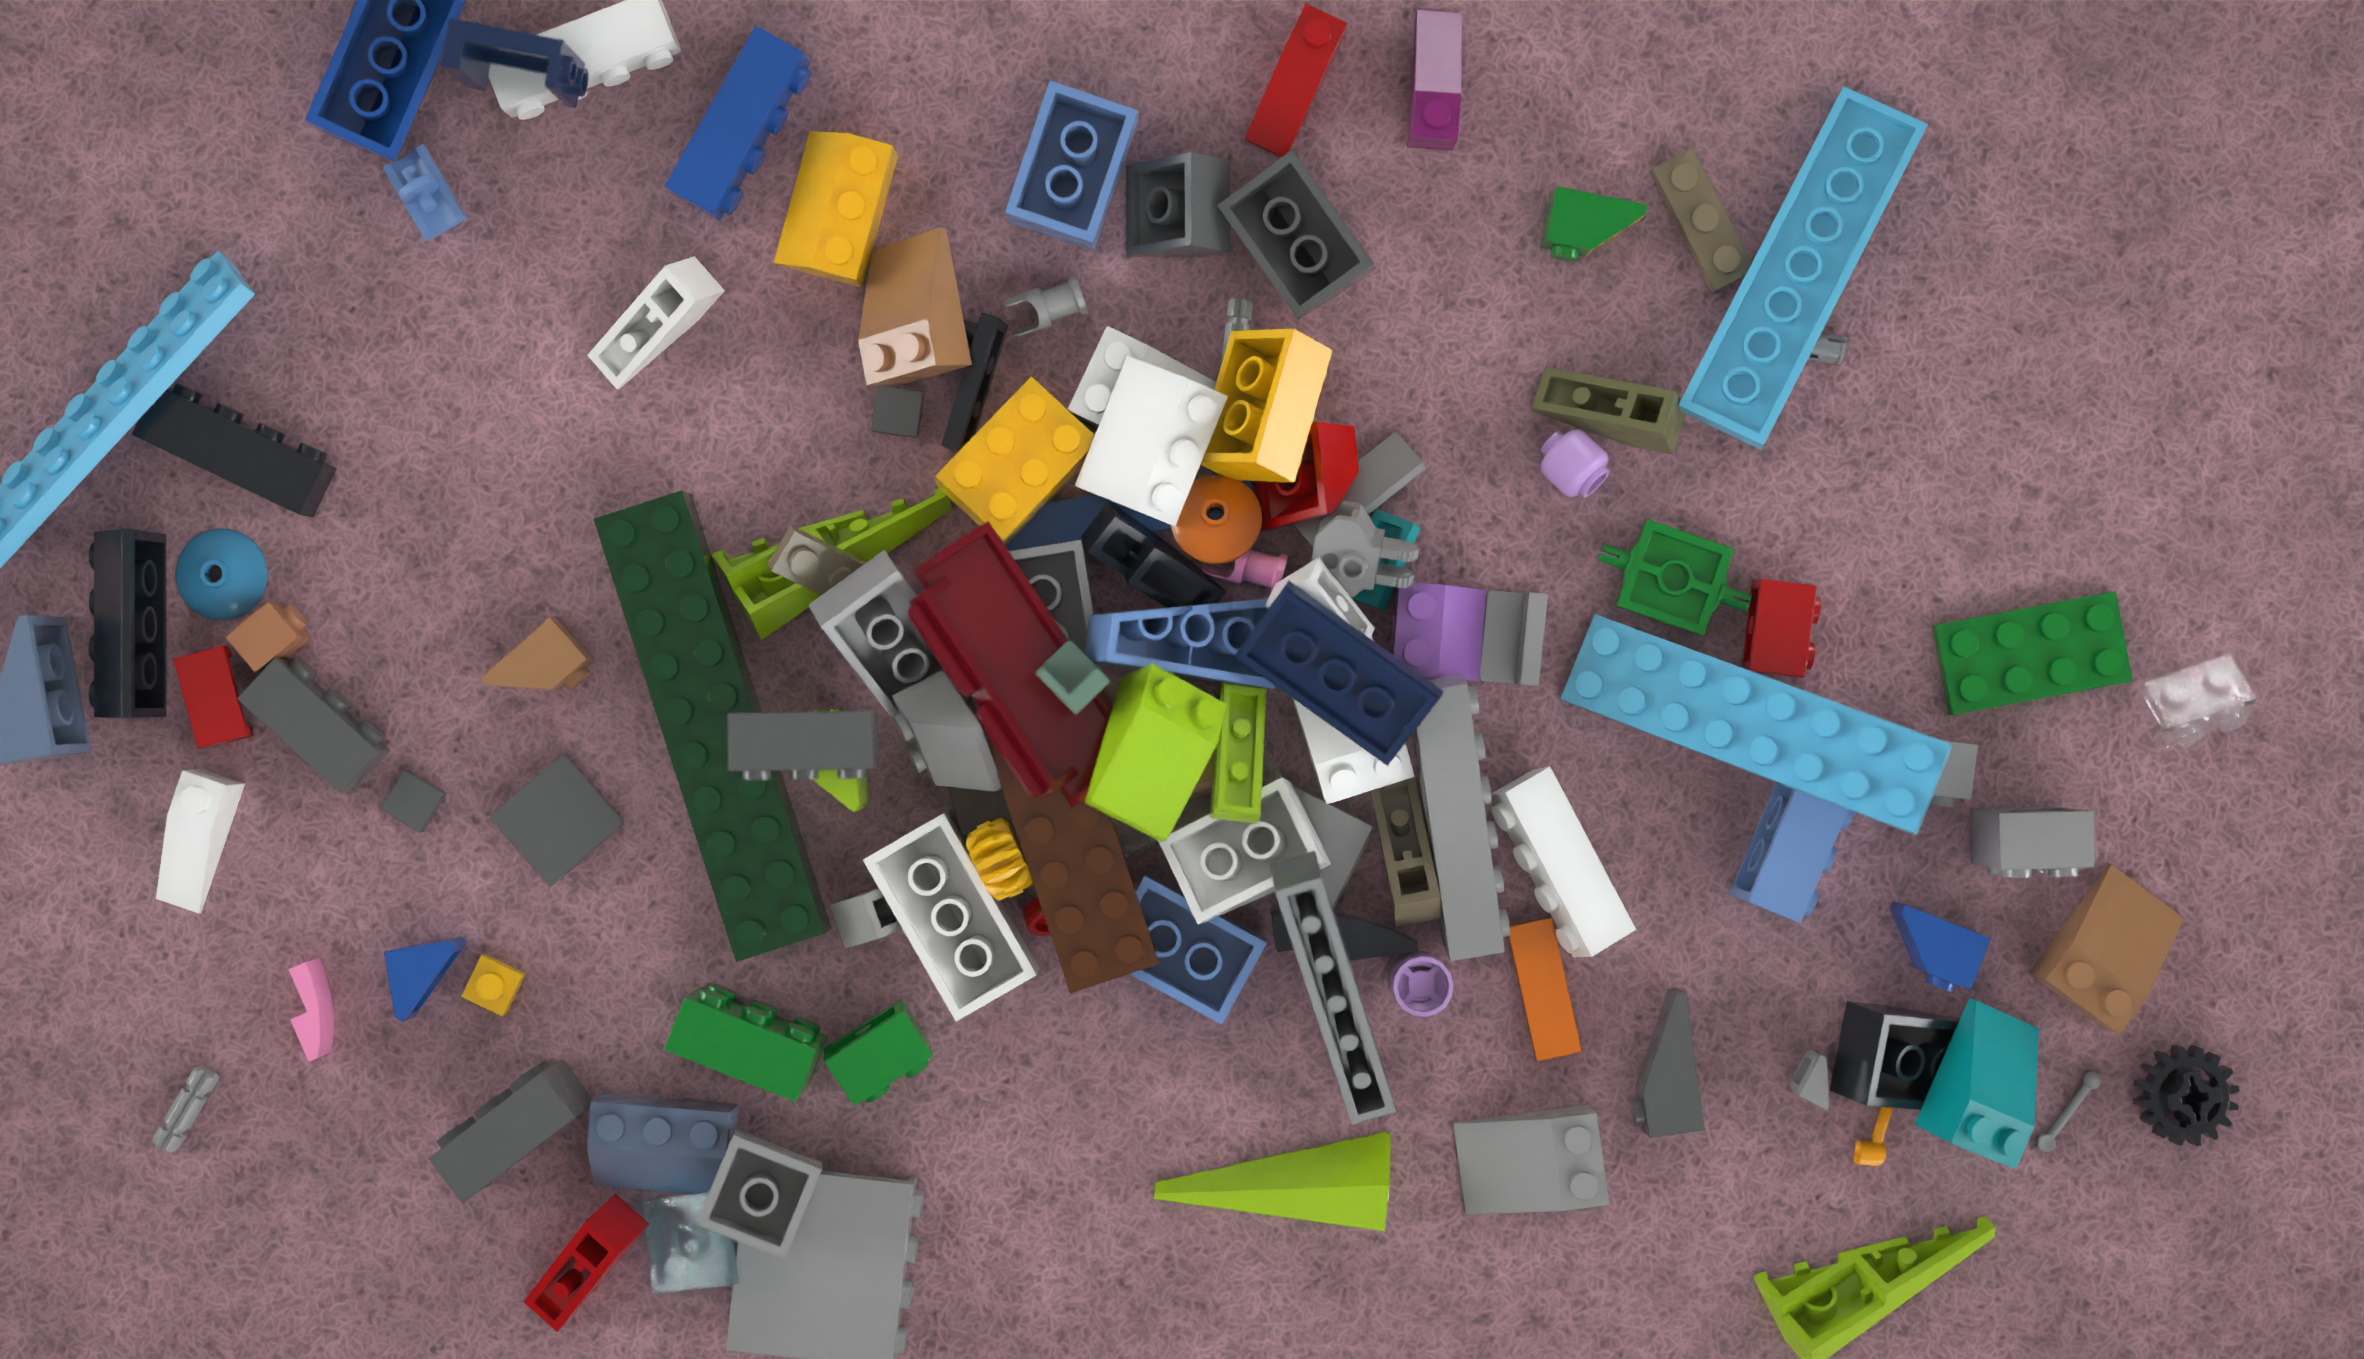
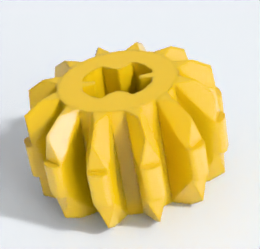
M1003 818L992 822L989 820L967 834L966 847L969 851V856L980 876L981 882L993 898L998 901L1007 897L1012 898L1033 885L1019 838L1008 821Z

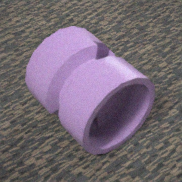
M1417 950L1416 952L1404 953L1394 961L1389 970L1388 983L1392 995L1403 1010L1414 1016L1427 1017L1435 1015L1443 1010L1452 998L1454 984L1451 973L1436 956L1429 952Z

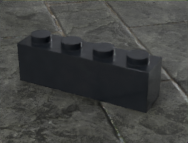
M177 382L173 389L167 388L138 420L132 435L298 515L314 517L337 469L324 462L327 454L302 442L298 449L282 442L286 435L285 433L260 422L257 428L254 429L241 422L244 416L243 413L218 402L215 409L200 403L203 394Z

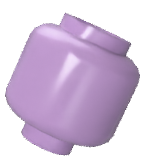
M1580 429L1569 431L1565 435L1557 431L1541 448V452L1545 455L1540 466L1541 473L1567 497H1575L1580 494L1584 498L1588 497L1609 475L1610 471L1606 468L1609 459L1608 454Z

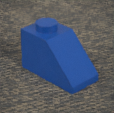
M1893 901L1890 907L1891 914L1915 968L1929 974L1926 983L1949 992H1953L1955 985L1971 990L1991 938L1908 905Z

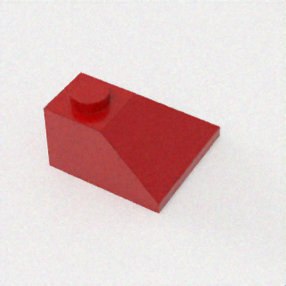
M1324 422L1312 423L1295 482L1254 481L1255 495L1262 511V532L1334 514L1359 472L1354 426Z

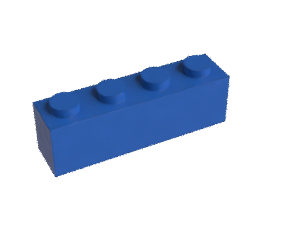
M754 27L664 185L672 195L718 221H721L725 213L731 215L736 210L743 196V190L739 189L747 173L754 175L760 168L766 155V151L762 147L769 134L777 135L780 132L789 113L788 110L784 109L793 93L800 95L810 79L811 70L807 69L810 62L805 53L762 28Z

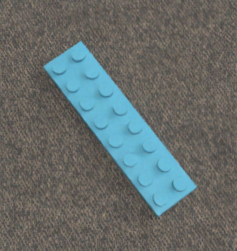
M1843 86L1678 405L1680 412L1762 450L1928 126L1927 123Z
M217 250L210 259H203L195 266L189 282L179 292H174L166 297L159 308V314L147 327L142 326L132 334L128 341V347L116 360H110L105 363L96 376V382L84 394L76 395L68 403L65 415L53 428H46L38 435L33 444V449L21 462H14L5 471L2 483L0 484V568L255 295L235 264Z
M1594 614L1560 698L1577 707L1916 836L1952 749V745L1596 614Z

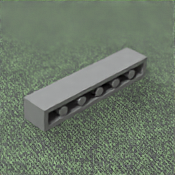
M1461 674L1429 679L1431 683L1444 692L1414 731L1413 738L1428 841L1441 897L1440 924L1444 949L1450 961L1504 953L1503 937L1510 936V925L1506 909H1499L1497 893L1504 892V882L1500 865L1493 866L1491 849L1498 848V839L1494 821L1486 820L1484 805L1492 804V796L1488 777H1480L1478 760L1485 759L1486 754L1481 731L1474 732L1472 715L1479 714L1477 692L1475 686L1468 687Z

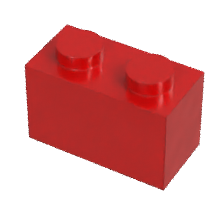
M1769 579L1752 580L1751 602H1749L1741 668L1755 673L1805 678L1806 669L1810 670L1815 659V643L1810 642L1812 624H1817L1821 612V598L1816 596V585Z

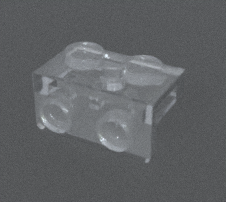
M2230 653L2144 682L2141 688L2146 703L2162 728L2158 739L2162 748H2168L2176 744L2180 747L2189 746L2199 741L2205 734L2220 729L2223 732H2229L2241 727L2248 721L2257 699Z

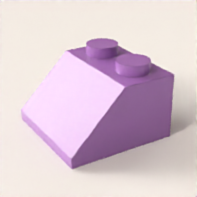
M1413 582V585H1410L1408 588L1395 587L1390 653L1423 677L1441 678L1461 674L1464 680L1479 681L1487 590Z

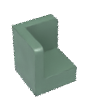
M1067 641L1035 672L1075 715L1110 682L1101 670L1072 641Z

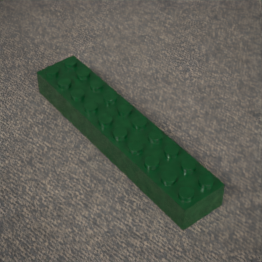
M681 490L594 518L599 539L736 962L825 934L832 928L781 770H771V779L742 780V771H728V713H755L762 711L692 494Z

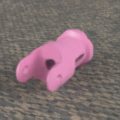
M1251 548L1246 554L1236 559L1235 566L1228 571L1211 566H1203L1202 571L1210 576L1236 584L1246 581L1269 587L1272 592L1275 584L1282 580L1288 555L1281 553L1277 557L1252 550Z

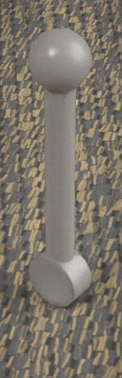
M2090 1071L2084 1074L2081 1088L2048 1132L2038 1136L2036 1145L2041 1151L2051 1152L2055 1148V1137L2090 1090L2097 1089L2101 1085V1077L2098 1073Z

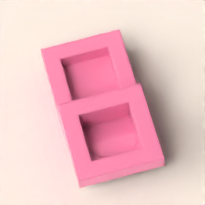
M320 958L304 962L289 969L307 1011L290 1019L309 1062L331 1053L334 1036L331 992Z

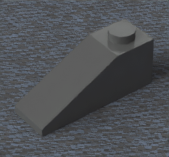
M1679 988L1667 990L1636 1083L1637 1098L1630 1100L1634 1125L1642 1126V1131L1649 1138L1705 1130L1686 994Z

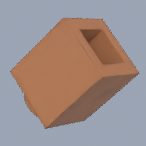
M268 601L229 633L226 639L255 673H261L274 658L290 657L312 637L304 629L308 624L307 619L294 605L288 603L285 606L281 602Z

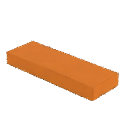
M1549 916L1510 925V936H1508L1535 1060L1538 1062L1582 1052L1552 917Z

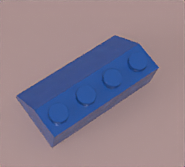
M357 0L305 121L313 128L346 143L396 162L441 60L449 18L459 19L466 0Z

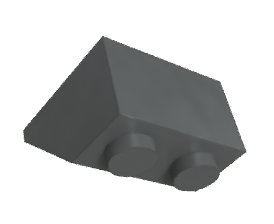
M1187 152L1126 165L1127 257H1203L1230 252V223L1217 206L1230 196V160Z

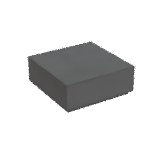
M879 385L877 387L871 431L918 438L925 393Z
M407 769L402 772L380 809L418 833H422L447 793Z

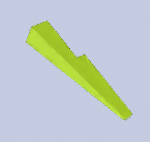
M937 488L934 489V496L908 508L904 498L891 502L892 513L867 519L865 512L860 510L798 529L868 562L883 550L888 554L952 510L953 507L950 498ZM765 538L752 541V553L731 559L728 558L724 549L711 554L746 620L761 640L808 609V605L821 596V594L770 570L767 564L779 544L769 547Z
M1378 1132L1374 1135L1286 1152L1218 1169L1199 1171L1172 1179L1155 1181L1154 1199L1385 1231L1390 1188L1391 1133Z
M1984 1216L1977 1219L1978 1228L1950 1235L1947 1226L1934 1229V1239L1910 1245L1907 1237L1904 1236L1840 1252L1837 1254L1838 1263L1810 1270L1807 1261L1794 1264L1795 1274L1770 1280L1767 1272L1764 1271L1756 1274L1754 1280L1783 1338L1799 1358L1827 1359L1995 1237L1996 1227Z

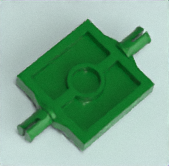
M1649 519L1643 521L1637 542L1629 552L1603 543L1600 551L1616 556V558L1603 553L1598 554V562L1623 569L1622 585L1614 605L1615 607L1698 636L1705 635L1711 614L1720 603L1745 613L1750 604L1744 602H1751L1752 594L1726 586L1727 568L1734 551L1733 548Z

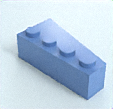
M1269 598L1090 615L1085 655L1094 664L1138 670L1153 663L1176 677L1217 684L1226 682L1275 689L1274 684L1234 657L1268 610L1266 603Z

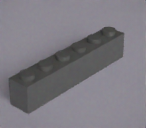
M1308 852L1269 864L1277 900L1351 1124H1357L1396 1112L1389 1080L1316 852Z

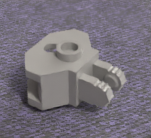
M1343 500L1338 505L1334 514L1321 518L1319 531L1315 536L1311 562L1319 557L1352 599L1363 589L1373 590L1375 584L1395 586L1397 588H1408L1410 585H1413L1414 575L1411 570L1380 563V558L1413 562V560L1418 559L1419 549L1412 542L1384 537L1385 530L1375 527L1361 503Z

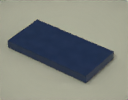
M1290 581L1286 583L1234 656L1387 766L1444 692Z

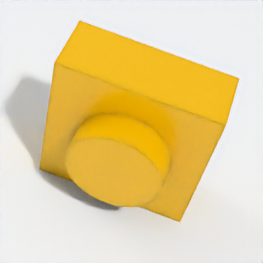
M483 954L480 956L461 997L503 1017L507 1014L526 973Z

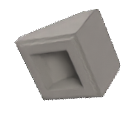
M1810 1049L1803 1056L1788 1086L1797 1095L1828 1111L1827 1058Z

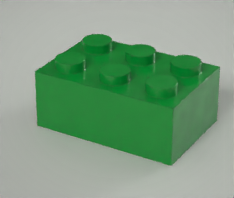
M710 983L708 989L700 987L684 997L665 1045V1051L794 1102L809 1088L828 1036L819 1033L820 1025L800 1017H795L793 1022L777 1017L778 1009L761 1001L752 1000L749 1006L734 1000L735 992L718 984Z

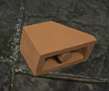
M549 617L480 679L486 686L562 690L566 686L569 690H573L590 676L591 671L587 667L596 659L560 618Z

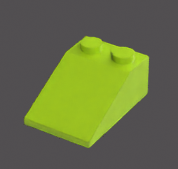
M1153 663L1121 677L1085 803L1160 842L1166 841L1217 746L1227 704Z

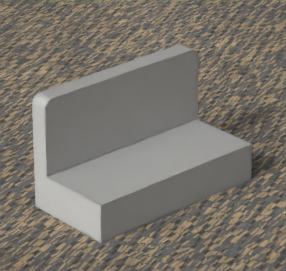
M1495 590L1487 593L1479 678L1481 681L1539 686L1548 594Z

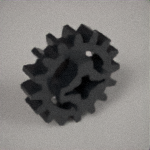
M2173 1044L2170 1050L2171 1056L2158 1050L2155 1051L2154 1056L2157 1064L2151 1066L2142 1063L2140 1067L2148 1075L2145 1080H2134L2133 1083L2136 1087L2143 1089V1095L2133 1099V1104L2146 1108V1111L2139 1117L2141 1122L2148 1125L2154 1124L2152 1128L2154 1135L2163 1139L2168 1136V1141L2180 1146L2184 1143L2185 1138L2188 1143L2201 1146V1134L2213 1140L2218 1139L2219 1136L2215 1127L2218 1124L2226 1127L2232 1125L2231 1121L2225 1116L2227 1110H2239V1105L2229 1101L2230 1095L2240 1091V1088L2235 1084L2226 1082V1079L2234 1073L2233 1070L2224 1065L2218 1066L2221 1060L2220 1056L2211 1052H2207L2204 1055V1049L2195 1045H2190L2186 1051L2185 1047ZM2194 1066L2201 1068L2210 1080H2200L2199 1071L2194 1070ZM2189 1088L2192 1089V1094H2191V1095H2188V1094H2189ZM2182 1096H2185V1103L2182 1102ZM2162 1110L2174 1111L2175 1119L2178 1120L2179 1124L2172 1123Z

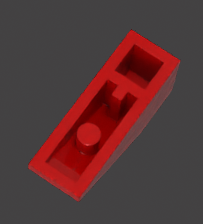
M1307 3L1305 4L1244 140L1281 158L1290 151L1344 38L1348 23Z
M615 1193L583 1223L523 1302L558 1332L628 1252L649 1223Z

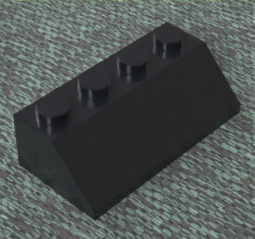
M135 529L94 532V542L89 548V563L94 570V588L89 595V609L94 616V635L91 636L89 641V655L94 662V681L91 682L89 687V701L94 708V718L167 717V534Z

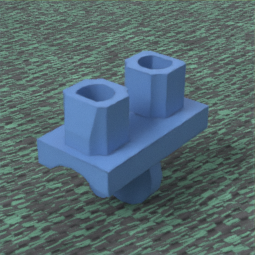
M423 144L415 148L407 156L383 167L426 241L429 242L468 219L429 150Z

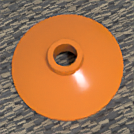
M1208 475L1193 481L1176 526H1170L1176 543L1187 555L1200 562L1222 564L1240 558L1253 547L1261 531L1262 511L1257 497L1243 482L1222 475ZM1217 507L1224 511V515L1218 520H1212L1207 516V512L1211 508Z

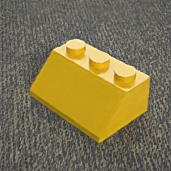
M809 131L774 264L862 288L898 159L893 145L849 133Z

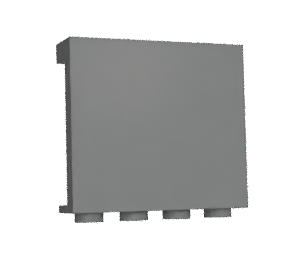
M821 1171L785 1259L738 1241L726 1350L798 1359H896L897 1355H905L908 1327L900 1326L902 1309L910 1310L913 1294V1281H905L907 1263L915 1264L919 1242V1236L911 1235L912 1218L921 1217L924 1190L916 1189L917 1176H910L908 1180Z

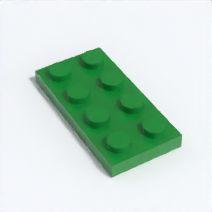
M2116 591L1932 625L1949 715L2133 681Z

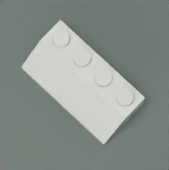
M948 810L868 856L863 861L955 1021H958L1035 977L1040 967L1002 901L993 898L981 882L980 876L969 856V851L966 847L967 840L961 834L960 828Z

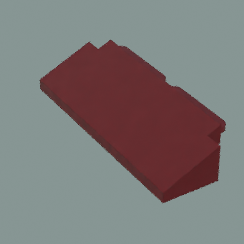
M987 521L937 552L913 570L926 590L909 601L911 606L908 610V615L956 689L962 695H972L979 705L976 713L977 720L1025 792L1032 797L1040 796L1043 799L1060 789L1070 806L1073 807L1086 800L1112 705L1101 690L1075 715L1035 673L1068 639L990 522Z

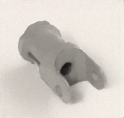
M1076 274L1069 276L1068 282L1045 290L1037 287L1010 297L1001 303L1002 307H1008L1027 301L1034 306L1038 314L1035 323L1014 330L1011 333L1012 336H1022L1050 327L1054 320L1080 312L1082 315L1089 313Z

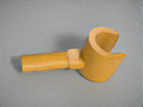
M1881 1107L1871 1135V1141L1856 1140L1855 1164L1879 1166L1885 1161L1886 1146L1883 1143L1884 1135L1893 1108Z

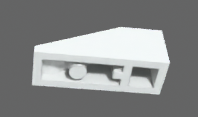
M695 256L665 265L587 356L618 390L693 326L725 290Z
M205 769L182 770L167 814L156 899L196 913L202 912L245 783Z

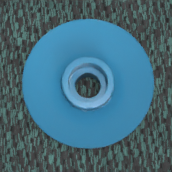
M229 529L209 530L193 538L181 552L176 566V583L185 603L199 615L214 620H230L249 612L261 599L268 578L266 561L259 547L246 535ZM218 565L222 570V577L218 582H213L210 578V571L214 566Z

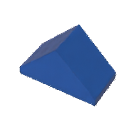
M456 937L398 947L384 952L394 1015L397 1019L404 1022L416 1016L468 943L466 940Z

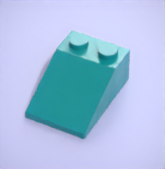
M1969 998L1914 1125L1954 1145L2016 1170L2035 1124L2039 1028Z

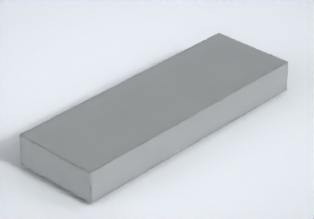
M1395 431L1358 461L1359 472L1341 502L1345 500L1361 503L1367 514H1369L1425 470L1424 462ZM1322 517L1293 524L1313 548Z

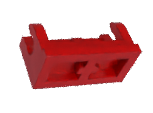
M224 645L173 659L197 748H212L254 736L252 727L246 724L241 702L237 699L239 695L229 662V657H232L230 647Z

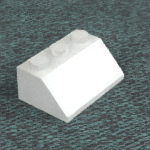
M1127 356L1075 486L1176 526L1228 396L1186 377Z

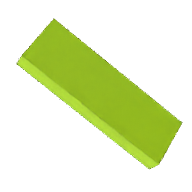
M1221 682L1218 687L1217 699L1226 703L1227 708L1217 746L1214 750L1210 818L1257 824L1260 819L1267 688Z

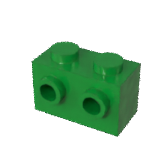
M902 999L823 1048L825 1064L854 1106L863 1100L867 1103L877 1100L889 1090L890 1083L903 1075L906 1078H910L927 1067L929 1064L928 1059L933 1057L930 1041Z

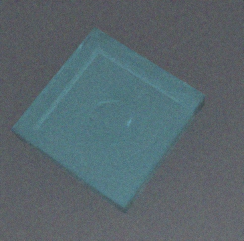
M709 1192L643 1201L644 1219L649 1223L646 1228L653 1294L730 1286L739 1283L734 1239L696 1225Z

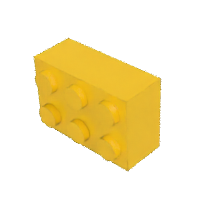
M1296 329L1231 331L1214 388L1215 391L1228 397L1200 465L1224 477L1238 481L1295 482L1309 430L1314 419L1319 395L1327 374L1332 350Z
M1031 376L935 476L936 486L979 526L989 521L1004 545L1007 546L1039 510L1083 466L1095 435Z

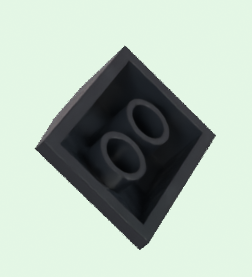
M1847 1001L1829 1091L1866 1106L1921 1110L1960 1019L1881 1004Z

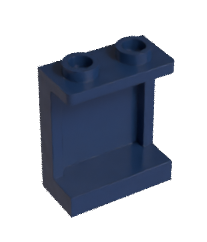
M449 18L440 65L467 88L485 91L490 64L545 74V87L565 106L576 108L578 97L585 95L589 80L588 69L584 68L585 63L563 40Z

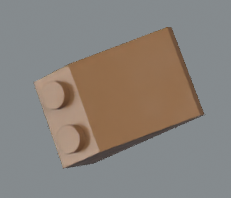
M940 227L872 250L858 337L867 386L903 385L972 365L946 228Z
M2109 864L2028 974L2099 1027L2120 1035L2148 998L2184 918L2112 864Z

